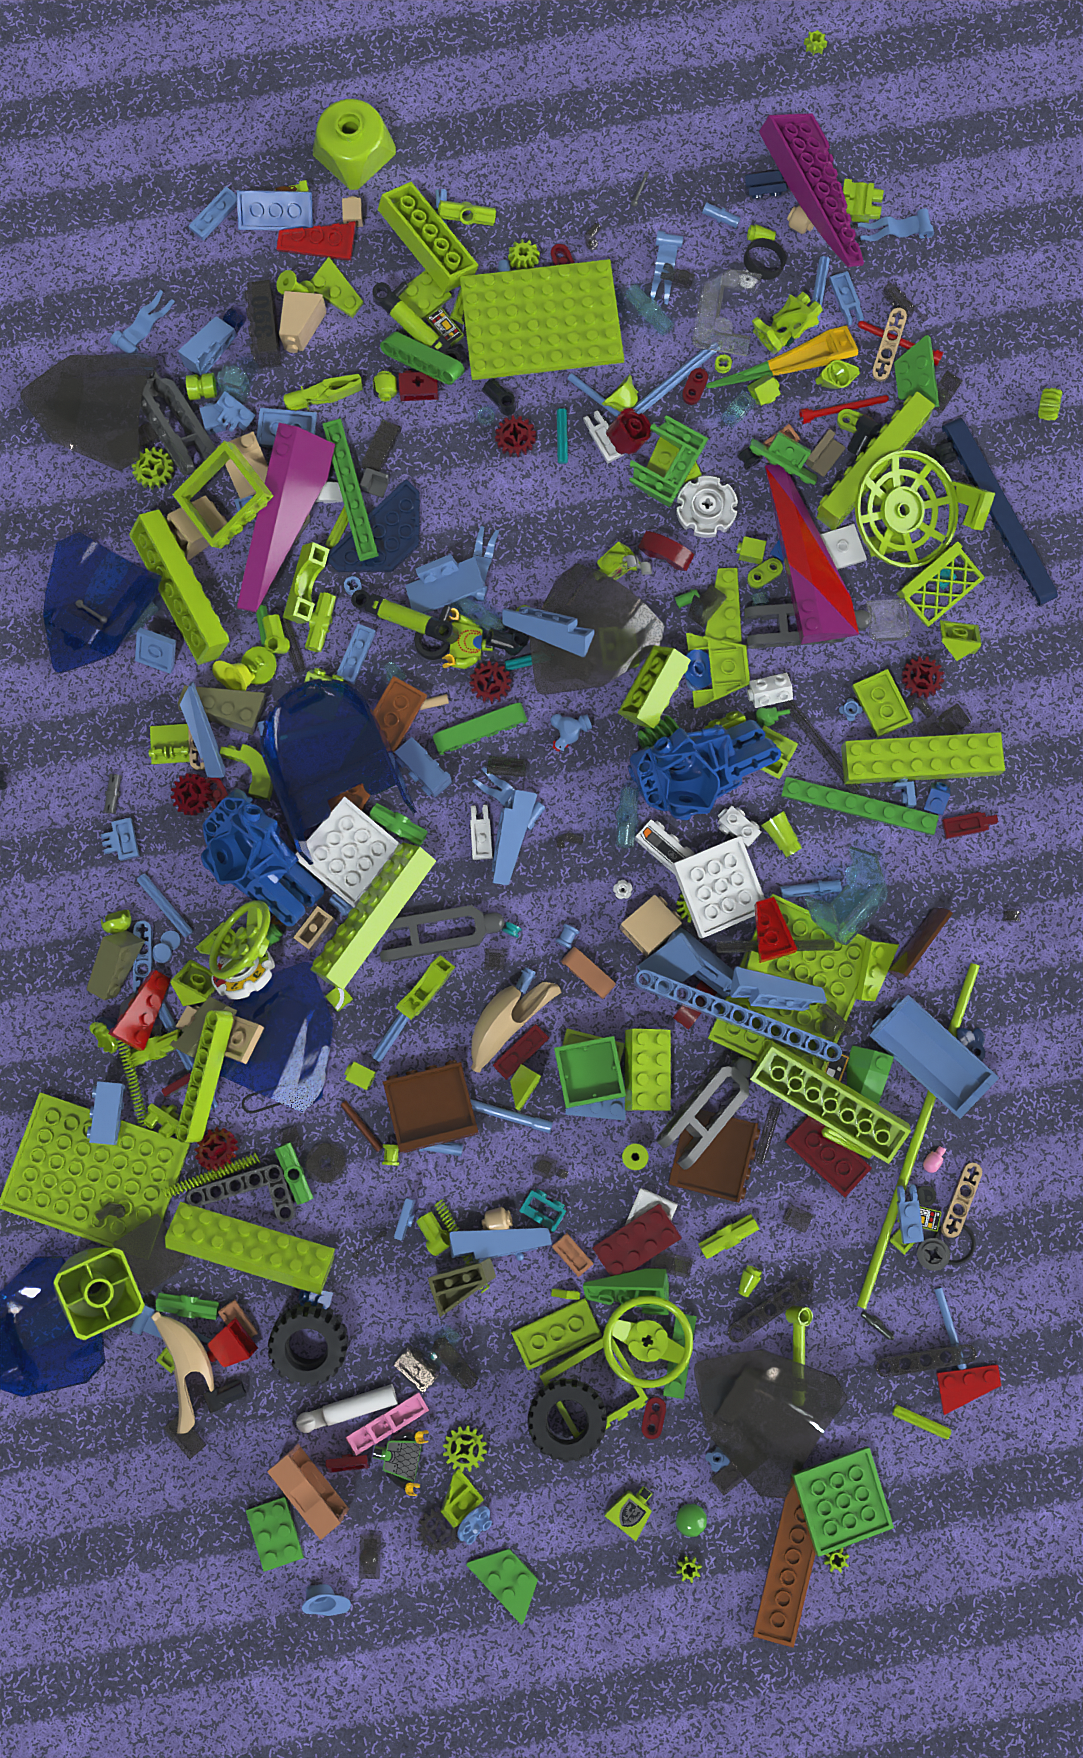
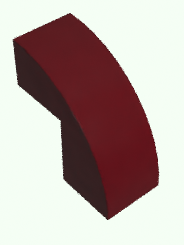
M651 531L645 532L638 546L648 557L666 560L674 569L681 571L688 570L694 554L683 545Z
M702 980L695 988L713 996L717 994V991ZM697 996L695 999L697 1006L702 1007L704 1005L703 997ZM682 1005L673 1018L689 1030L701 1012Z

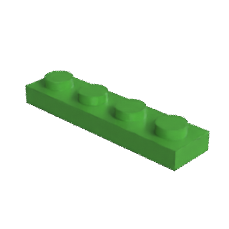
M684 1314L690 1323L694 1337L697 1316ZM675 1317L672 1340L685 1348L684 1331L679 1320ZM668 1361L666 1375L670 1373L678 1365V1363ZM689 1362L676 1379L664 1385L663 1396L684 1399Z

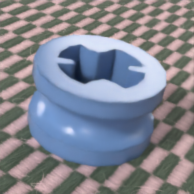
M355 576L348 577L344 582L345 591L350 595L362 589L360 580ZM352 581L358 586L357 588L354 587V590H350V586H348L349 583L352 584Z

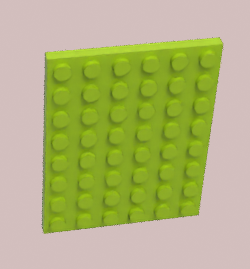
M610 259L460 277L472 380L624 363Z
M771 894L770 898L775 897L797 947L796 953L770 960L766 974L821 987L824 990L827 1002L824 1004L814 1002L809 1004V1009L797 1011L750 1006V997H731L730 995L726 996L724 1000L837 1044L856 1001L866 940L871 939L775 894ZM756 929L739 965L740 968H744L748 952L754 951L758 953ZM721 1006L718 1014L723 1012V1006ZM734 1011L733 1018L739 1022L742 1019V1015L739 1011ZM757 1018L752 1020V1026L755 1029L760 1027V1021ZM715 1019L707 1039L756 1062L771 1041L719 1019ZM776 1025L771 1027V1034L773 1036L778 1035L779 1028ZM792 1032L789 1035V1040L792 1043H796L798 1037ZM810 1040L808 1048L812 1051L815 1050L816 1043ZM776 1042L825 1072L829 1062ZM832 1047L827 1049V1055L830 1058L834 1051Z
M40 1092L1 1194L0 1209L150 1260L172 1199L170 1196L166 1199L161 1189L165 1191V1187L169 1190V1185L172 1189L173 1184L177 1185L191 1144L180 1143L178 1139L173 1137L165 1139L158 1132L121 1120L117 1145L89 1143L90 1139L87 1138V1130L89 1126H92L90 1109Z

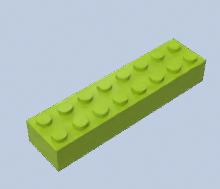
M918 391L913 397L911 395L908 396L903 403L902 409H898L891 417L890 423H886L882 427L877 439L874 437L868 444V449L865 453L861 452L856 458L854 466H850L845 471L841 482L838 480L832 487L829 496L826 494L820 501L816 518L831 530H836L855 508L858 486L868 468L881 457L896 451H902L929 420L935 404ZM891 459L883 462L871 472L869 478L874 483L891 465ZM864 485L861 499L870 490L866 485Z
M160 510L139 514L129 536L198 665L218 659L229 643V636L222 628L218 615L214 613L210 600L206 598L201 583L197 581L192 566L188 564L184 551L176 541L175 534L171 532L167 525V520Z
M1001 732L845 741L841 746L844 784L896 782V780L900 779L914 781L996 776L1005 771Z
M404 842L398 845L394 855L383 865V870L372 880L369 889L361 895L359 903L350 910L348 918L337 928L332 940L326 943L324 951L315 958L310 970L325 982L344 990L436 860L419 846Z
M772 1040L750 1072L751 1081L888 1164L911 1132L909 1123Z
M183 1202L179 1203L165 1236V1245L168 1249L318 1295L322 1293L335 1253L334 1248Z

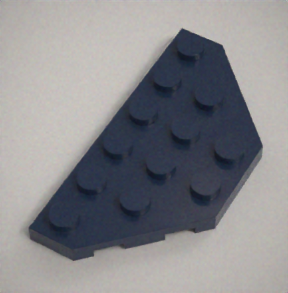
M407 479L368 514L379 556L360 561L352 531H350L328 553L327 562L337 572H393L419 547L420 492Z

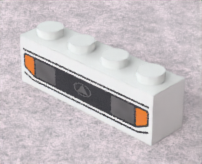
M650 820L637 834L635 840L675 874L671 864L694 855V852L687 846L685 848L679 844L680 840L675 835L667 834L664 831L665 827L660 822Z

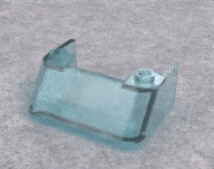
M853 846L849 848L853 863L845 872L847 885L831 904L810 896L805 897L812 921L836 942L843 945L851 942L884 904L888 896L887 886L877 854Z

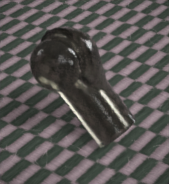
M109 1202L98 1210L95 1216L99 1221H102L108 1215L122 1218L125 1215V1207L118 1203Z

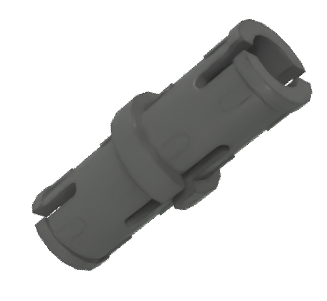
M109 774L108 788L104 794L106 800L103 813L116 814L117 801L121 795L119 793L121 775Z

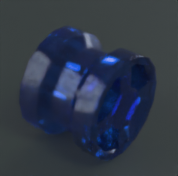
M230 308L225 313L223 321L233 327L235 332H238L244 325L246 317L243 314H238L236 309Z

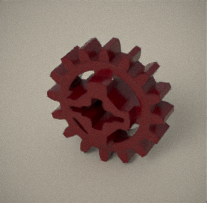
M512 415L511 420L505 417V423L499 422L500 429L495 430L497 434L495 442H498V449L503 447L502 453L505 454L508 451L509 457L516 453L518 458L521 452L527 455L526 449L532 450V444L536 443L534 438L536 437V431H532L534 425H528L529 419L522 421V416L515 419V416ZM514 430L516 431V434L518 436L517 442L515 441V438L513 436Z
M918 656L917 661L911 659L910 665H905L904 669L906 671L901 673V676L905 678L902 679L901 683L907 684L904 690L910 689V696L916 693L917 699L921 695H924V698L927 699L929 693L934 696L936 691H940L942 687L939 684L944 683V679L940 677L944 675V672H939L941 665L936 666L935 659L929 662L928 656L924 660H922L921 656ZM911 671H913L912 673L914 674V678L912 680L910 678ZM920 675H921V676H924V675H925L927 678H926V679H924V678H923V679H920L919 677H920ZM933 675H935V683L932 681Z
M488 661L487 666L480 663L481 669L474 668L476 674L470 675V678L474 680L469 682L470 686L474 687L471 689L472 694L477 693V700L482 697L483 703L490 700V703L493 704L494 699L501 702L500 697L506 698L507 694L505 691L511 690V687L507 685L512 683L511 679L508 678L510 676L509 671L504 672V665L499 668L498 662L494 666L491 665L490 661ZM498 673L502 676L504 682L498 679ZM493 677L494 683H491L488 688L487 682ZM478 683L483 685V692L479 689Z
M186 773L185 776H179L180 781H174L176 788H171L174 795L170 797L175 799L173 806H179L178 812H184V815L191 814V816H197L198 813H204L203 808H209L207 801H212L209 794L213 792L208 790L210 783H204L205 777H199V774L192 775L191 773Z
M216 1127L214 1132L209 1129L208 1135H204L202 1141L196 1142L199 1144V1147L194 1149L198 1153L195 1158L208 1171L211 1169L217 1171L219 1166L225 1169L226 1163H232L231 1157L236 1158L233 1152L238 1150V1147L235 1145L238 1141L225 1128L220 1130Z

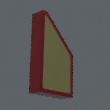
M191 1073L161 1090L163 1095L170 1097L187 1087Z

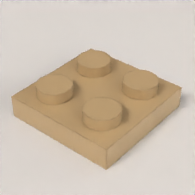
M233 1015V1023L224 1056L247 1064L264 1027Z

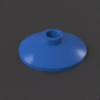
M696 649L689 651L685 655L691 660L688 670L684 674L686 680L696 688L708 686L711 683L708 654Z

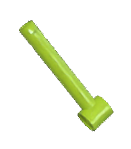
M790 1305L786 1310L785 1316L786 1320L793 1324V1389L791 1399L792 1404L804 1405L806 1399L804 1389L805 1326L812 1322L813 1314L807 1307Z

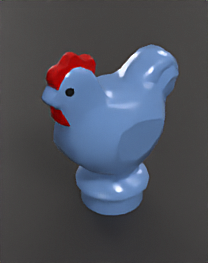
M560 714L552 715L550 719L551 725L557 728L560 733L559 739L553 741V749H556L557 752L560 750L564 751V748L568 747L569 744L578 740L581 730L588 732V730L592 729L588 715H580L578 720L572 717H562Z

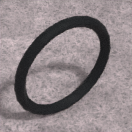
M955 1221L951 1225H946V1227L954 1226ZM963 1224L962 1228L970 1235L971 1250L965 1258L958 1261L949 1260L948 1264L959 1265L965 1263L972 1257L975 1251L976 1241L974 1234L965 1224ZM941 1226L938 1228V1232H935L934 1238L938 1239ZM936 1247V1249H934V1251H935L936 1255H937L938 1258H939L940 1255L937 1254V1252H938V1250H937L938 1247Z

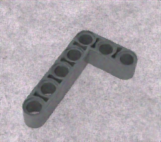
M277 1164L190 1190L187 1194L189 1205L201 1207L268 1186L276 1217L282 1222H288L296 1216V1208L289 1184L284 1177L282 1167ZM273 1168H277L280 1171L277 1179H273L270 1176ZM254 1174L260 1176V1183L258 1185H253L251 1182V1177ZM235 1180L241 1183V1188L237 1192L232 1189V1183ZM215 1186L221 1188L222 1193L219 1197H215L212 1193ZM280 1187L285 1190V1196L282 1199L276 1196V1190ZM196 1192L202 1195V1200L198 1204L193 1200ZM284 1207H288L291 1210V1215L287 1219L281 1214Z

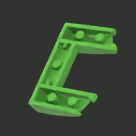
M666 415L664 417L666 421L664 424L657 427L654 423L651 425L650 430L679 448L680 451L664 478L631 460L630 467L634 468L633 478H629V482L670 508L709 438Z

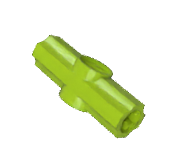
M440 200L438 215L441 219L461 221L466 225L476 223L493 226L496 218V209L472 205L467 201L457 203ZM466 210L471 211L468 216L462 215Z
M320 593L315 612L312 613L309 622L310 630L305 644V648L310 651L322 652L326 635L330 632L328 628L333 620L332 614L337 600L336 596L330 593Z
M181 1029L148 1039L144 1051H139L135 1048L129 1050L134 1067L148 1061L161 1059L167 1056V1053L176 1050V1048L170 1046V1043L180 1038L183 1034Z
M749 1214L733 1224L730 1223L725 1228L717 1230L716 1234L701 1241L698 1245L705 1258L708 1259L724 1249L727 1250L737 1245L743 1238L758 1231L759 1227L753 1216Z

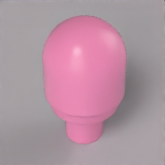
M939 1146L935 1152L929 1153L923 1162L924 1169L929 1173L936 1172L943 1163L944 1159L942 1156L946 1150Z

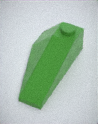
M852 1046L846 1064L847 1086L878 1105L894 1057L875 1050Z
M646 1268L583 1283L586 1300L611 1305L614 1301L623 1304L632 1298L647 1295L661 1297L669 1301V1280L666 1269ZM637 1305V1307L643 1308L642 1313L669 1315V1310L659 1305Z

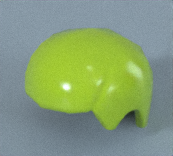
M126 909L106 915L105 922L101 919L102 929L110 934L126 931L132 922L130 911Z

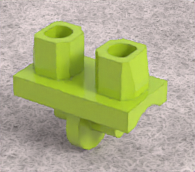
M151 1103L148 1106V1114L144 1119V1124L150 1129H153L157 1123L161 1124L162 1127L159 1129V1134L168 1139L174 1133L176 1134L178 1118L180 1117L175 1112L177 1106L174 1104L169 1107L162 1105L161 1108H158Z

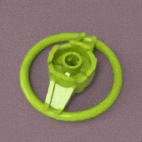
M253 900L245 903L223 924L214 940L209 957V968L213 976L223 980L232 979L233 976L245 967L254 966L253 961L258 956L261 958L264 956L270 941L266 938L270 925V910L265 902ZM248 911L246 928L240 927L237 930V938L228 950V955L232 957V960L219 970L217 957L221 944L233 924Z
M639 1296L624 1302L612 1313L604 1330L603 1348L609 1366L618 1377L636 1387L655 1388L670 1383L684 1371L692 1355L693 1334L688 1319L675 1304L657 1296ZM655 1304L662 1306L672 1312L679 1320L685 1335V1348L667 1337V1332L654 1320L643 1319L633 1323L620 1320L619 1318L627 1310L637 1305ZM650 1335L651 1344L643 1345L642 1338ZM614 1336L627 1344L631 1354L640 1361L654 1362L660 1358L678 1363V1365L670 1373L657 1379L646 1380L636 1378L625 1372L617 1363L612 1352L611 1337Z

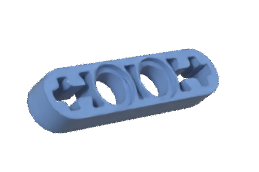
M146 921L137 922L133 929V934L142 939V933L138 929L142 928V925L148 928V931L144 932V938H148V941L144 942L148 946V952L145 955L138 954L133 964L134 993H138V987L142 985V981H137V978H146L150 971L153 970V929L151 924ZM141 964H147L148 972L144 975L138 972V967Z

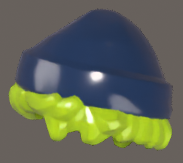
M99 1017L89 1026L90 1032L98 1040L97 1046L103 1048L104 1052L111 1054L120 1048L117 1045L123 1043H117L118 1039L108 1034L111 1028H114L117 1024V1018Z

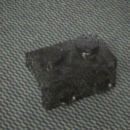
M412 1346L393 1364L422 1393L441 1374L434 1363L428 1362L423 1357V1353L418 1348H413Z

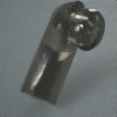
M596 222L584 234L585 245L590 250L596 249L599 244L596 240V235L601 230V226Z
M910 697L905 702L908 710H913L914 707L918 708L926 718L934 713L924 699Z
M567 832L556 836L554 846L562 849L567 842L582 845L584 836Z

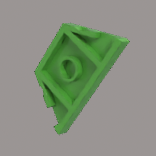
M926 335L894 362L898 398L905 401L909 395L913 397L918 391L935 404V407H939L931 337Z
M510 1548L468 1561L466 1566L522 1625L538 1578Z

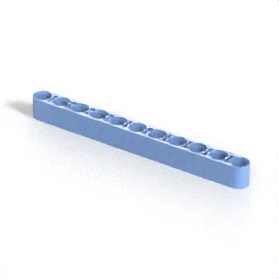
M641 970L634 976V984L639 989L813 1057L832 1062L840 1059L842 1055V1050L836 1043L649 970ZM641 974H645L648 977L647 985H642L639 982ZM660 981L667 984L666 992L659 991L658 983ZM678 989H683L686 992L685 999L681 1000L677 997ZM697 996L703 997L705 1001L702 1007L696 1005L695 999ZM717 1003L723 1006L721 1014H717L714 1011V1006ZM734 1011H739L742 1015V1019L739 1022L733 1018ZM754 1018H757L760 1021V1027L758 1029H755L752 1026V1020ZM773 1025L779 1028L777 1036L771 1034L770 1029ZM792 1032L798 1037L796 1043H792L789 1040V1035ZM810 1040L816 1043V1048L813 1051L808 1048ZM829 1047H832L835 1051L832 1058L827 1055Z

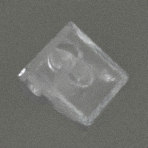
M905 598L866 602L870 620L869 636L872 640L877 642L896 641L910 636L911 628Z

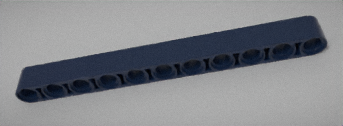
M959 417L942 425V432L946 433L948 443H953V448L958 456L957 459L960 465L963 464L964 472L969 481H972L975 487L995 493L989 511L993 519L991 521L995 529L999 530L1000 538L1005 547L1009 548L1011 552L1009 554L1013 562L1017 563L1018 571L1023 580L1027 581L1030 593L1033 597L1035 596L1038 602L1036 604L1041 606L1057 598L1058 592L966 423Z

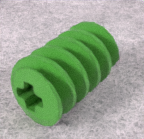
M666 715L664 721L660 719L654 729L645 727L644 732L638 731L639 743L643 749L644 747H652L658 739L671 736L679 729V726L674 719Z

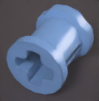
M564 924V929L555 942L571 949V944L575 936L579 934V931L572 926Z

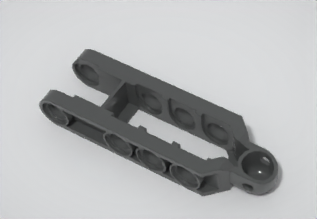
M141 367L136 374L137 383L142 389L137 403L180 472L184 476L193 474L196 468H194L193 461L188 455L189 451L186 447L194 445L203 461L216 450V447L175 382L167 378H160L153 368ZM160 396L165 399L187 436L180 438L178 434H175L168 418L164 417L159 409L160 405L154 401L153 397Z
M793 604L752 606L744 609L745 620L761 618V620L777 619L778 633L748 636L747 647L749 649L826 644L827 642L840 643L847 638L801 644L798 631L788 632L787 616H795ZM854 610L858 631L866 630L871 623L870 614L865 610Z
M472 905L395 918L387 930L409 929L412 946L379 952L382 963L477 947L482 943L486 935L500 932L504 928L505 920L497 912L483 914ZM467 916L474 918L476 931L473 935L424 944L419 942L418 925L427 923L437 924V922L444 920L455 921L457 918Z
M736 1058L728 1067L713 1068L657 1136L656 1142L662 1148L670 1146L684 1129L694 1137L676 1162L682 1169H688L696 1162L749 1096V1081L747 1079L753 1069V1063L749 1058ZM726 1077H731L734 1080L733 1093L725 1102L720 1104V1109L713 1117L708 1119L709 1122L704 1127L695 1118V1115Z

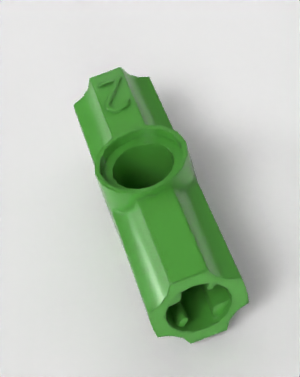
M378 803L370 812L369 818L385 827L390 833L394 832L398 837H403L415 845L421 846L428 834V831L410 822L411 820L398 812L394 813Z
M291 1142L276 1147L274 1150L297 1205L313 1199L314 1197L305 1178L303 1168L298 1161ZM297 1169L300 1174L299 1177H290L289 1170Z
M160 1292L156 1300L157 1311L175 1313L181 1317H200L217 1320L220 1302L199 1299L197 1296L188 1297L184 1294L179 1296Z

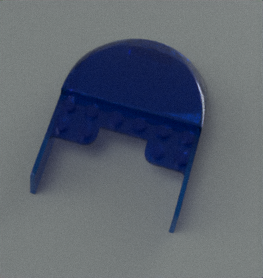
M332 679V681L311 680L289 690L278 699V704L275 708L268 712L263 723V733L260 736L262 757L298 853L309 865L314 864L303 832L329 818L331 814V808L328 803L329 799L361 783L365 791L370 795H377L397 785L405 804L413 814L417 812L393 755L394 752L369 704L356 688L347 685L346 682Z

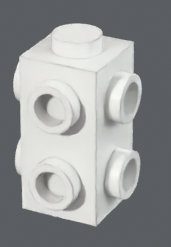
M787 673L749 681L750 689L747 690L748 700L753 702L755 708L793 700L792 684Z
M733 806L729 809L725 808L718 815L720 818L718 821L720 826L718 828L725 835L730 834L733 838L741 836L747 849L761 834L760 827L754 821L747 820L744 817L745 813L737 807L735 809Z

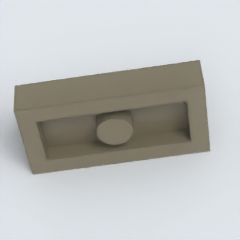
M831 429L828 430L812 451L805 464L822 477L828 473L845 450V446L834 439L836 433Z

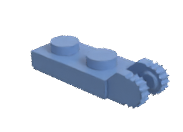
M848 271L830 276L829 282L847 326L853 323L849 312L853 309L858 322L863 321L860 301Z
M915 1184L909 1186L911 1201H905L903 1186H897V1207L903 1244L924 1241Z

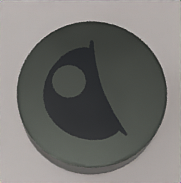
M921 1186L917 1189V1200H919L920 1205L930 1206L935 1202L936 1192L932 1187Z

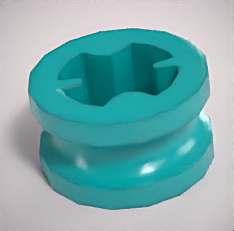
M506 922V928H503L502 931L518 938V932H521L522 929L510 922Z

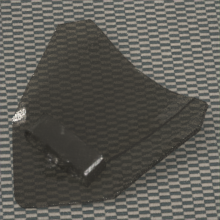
M145 353L70 355L23 388L20 397L53 442L118 471H122L140 460V404L148 378L156 370L159 360Z
M579 563L557 577L541 610L577 618L576 627L594 629V636L586 655L581 657L529 635L536 691L539 694L547 695L603 687L645 660L654 645L661 646L665 624L656 617L644 602L621 583L596 569Z
M763 1349L698 1361L694 1366L699 1400L709 1437L760 1496L785 1499L794 1484L792 1474L801 1471L814 1446L848 1399L836 1376Z

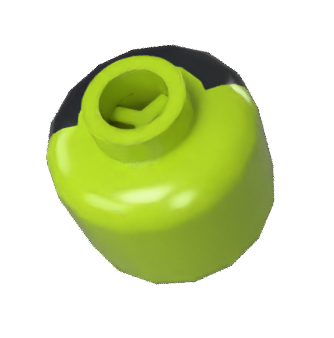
M388 371L377 373L373 378L374 396L381 401L387 402L397 395L396 377Z

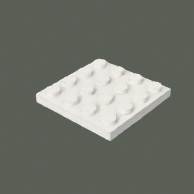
M344 797L295 855L299 859V863L354 908L359 903L361 895L371 886L372 880L383 870L385 862L394 855V851L400 843Z
M741 836L671 864L699 938L707 937L755 916V903L765 900Z

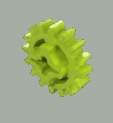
M155 447L152 448V451L145 448L146 453L143 454L139 451L140 457H134L136 464H132V468L135 470L132 473L134 477H137L136 481L138 483L142 482L144 488L149 485L153 490L154 485H157L160 489L161 483L167 485L166 479H172L170 473L174 472L172 467L174 463L168 453L164 454L163 449L157 452Z
M467 1425L466 1430L459 1426V1432L456 1433L454 1430H451L453 1436H446L445 1439L449 1443L443 1444V1447L447 1449L443 1456H449L447 1464L454 1463L452 1469H456L459 1466L460 1472H463L464 1468L467 1467L468 1471L471 1472L472 1465L476 1468L479 1467L478 1460L484 1462L485 1459L481 1455L487 1453V1450L483 1449L487 1442H481L484 1435H476V1428L471 1432L470 1426ZM467 1434L473 1438L471 1440H464L460 1435ZM453 1441H455L457 1448L452 1454L451 1446ZM473 1442L469 1448V1454L463 1452L457 1455L462 1448V1443L467 1445ZM478 1444L479 1453L477 1457H475L473 1449L474 1446ZM460 1457L467 1458L469 1463H461L457 1460Z

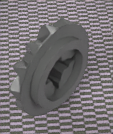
M934 1237L925 1239L919 1245L917 1251L920 1264L931 1271H938L946 1267L951 1255L948 1245L942 1239ZM938 1247L937 1254L940 1257H935L932 1261H929L931 1254L927 1250L933 1251Z

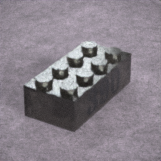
M270 280L247 282L248 290H244L246 302H248L246 312L247 318L250 321L248 331L252 340L250 350L254 363H258L260 369L281 367L282 360L275 295Z

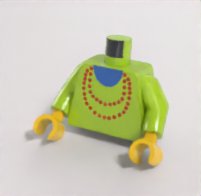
M451 608L452 617L448 616L447 621H455L452 622V625L458 629L459 638L455 643L450 644L449 654L442 657V659L448 661V663L442 666L443 668L451 666L453 668L466 669L476 664L478 660H481L482 651H493L494 647L489 646L486 643V639H483V630L480 629L478 624L468 617L459 614L457 609Z

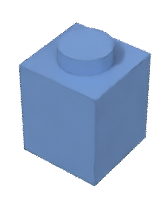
M208 403L200 408L204 427L208 435L226 431V427L222 425L224 420L222 419L221 422L216 421L221 412L213 407L214 403Z

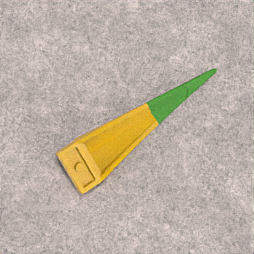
M847 325L830 329L786 353L747 370L710 382L706 387L715 388L760 379L765 375L775 376L826 366L834 360L857 356L858 348Z

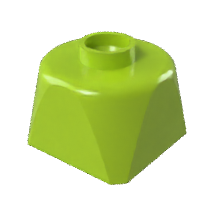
M358 99L337 101L326 108L318 120L313 144V156L349 190L360 189L396 155V146L383 119L367 102Z
M91 1248L73 1255L63 1264L54 1280L55 1293L75 1336L82 1340H86L141 1314L145 1306L122 1250L117 1248ZM93 1283H102L98 1292L93 1294L87 1293Z

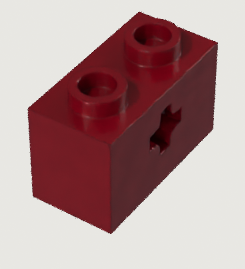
M404 371L399 373V395L401 402L439 400L438 380L422 372Z

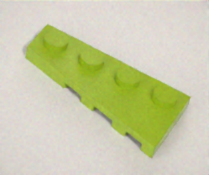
M720 568L717 571L705 636L711 639L741 644L737 568Z

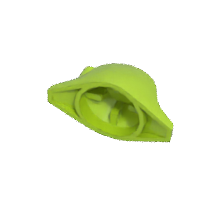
M834 360L822 370L819 377L815 379V382L825 388H844L860 374L859 368L841 360Z
M630 374L626 376L611 396L601 404L603 406H610L620 412L624 409L632 408L638 400V391L633 386L632 376Z

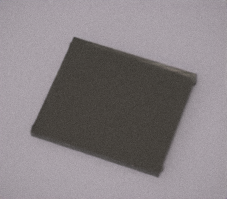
M158 1213L113 1243L115 1248L123 1251L133 1276L145 1294L150 1293L151 1290L190 1264L184 1253L166 1248L165 1236L168 1228Z

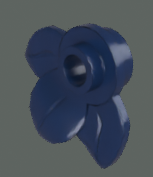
M957 1028V1040L973 1054L974 1049L978 1050L979 1054L976 1057L982 1061L985 1057V1049L983 1047L985 1036L979 1028L974 1029L973 1032L967 1028Z

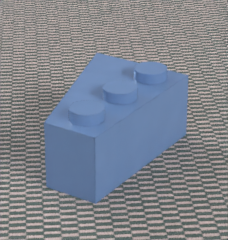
M216 316L179 349L178 353L184 366L201 377L203 373H207L237 335L233 327Z
M412 737L394 752L397 757L395 761L401 768L406 767L410 771L408 775L414 782L419 781L423 785L421 789L427 796L437 797L452 783L450 774L447 771L444 772L438 766L439 763L433 760L427 754V751Z
M97 1081V1086L93 1087L92 1098H95V1103L90 1108L92 1126H89L87 1130V1138L90 1139L89 1143L117 1145L121 1125V1109L123 1110L124 1107L122 1102L123 1092L127 1090L126 1085Z

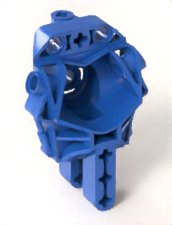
M748 720L727 730L718 724L712 728L689 733L679 728L669 738L662 737L652 747H644V749L633 753L630 757L631 765H628L627 768L647 805L661 811H669L675 819L689 820L692 815L710 813L717 798L743 784L741 777L775 763L780 759L781 751L771 739L765 738L764 730L756 721Z
M234 789L218 804L203 823V834L207 848L201 853L203 866L213 874L220 885L231 883L252 900L265 902L269 910L283 924L294 926L305 914V907L303 905L312 907L323 896L324 889L320 883L297 863L299 859L295 853L279 837L281 828L278 826L277 821L267 817L261 807L251 803L253 799L247 797L242 790Z

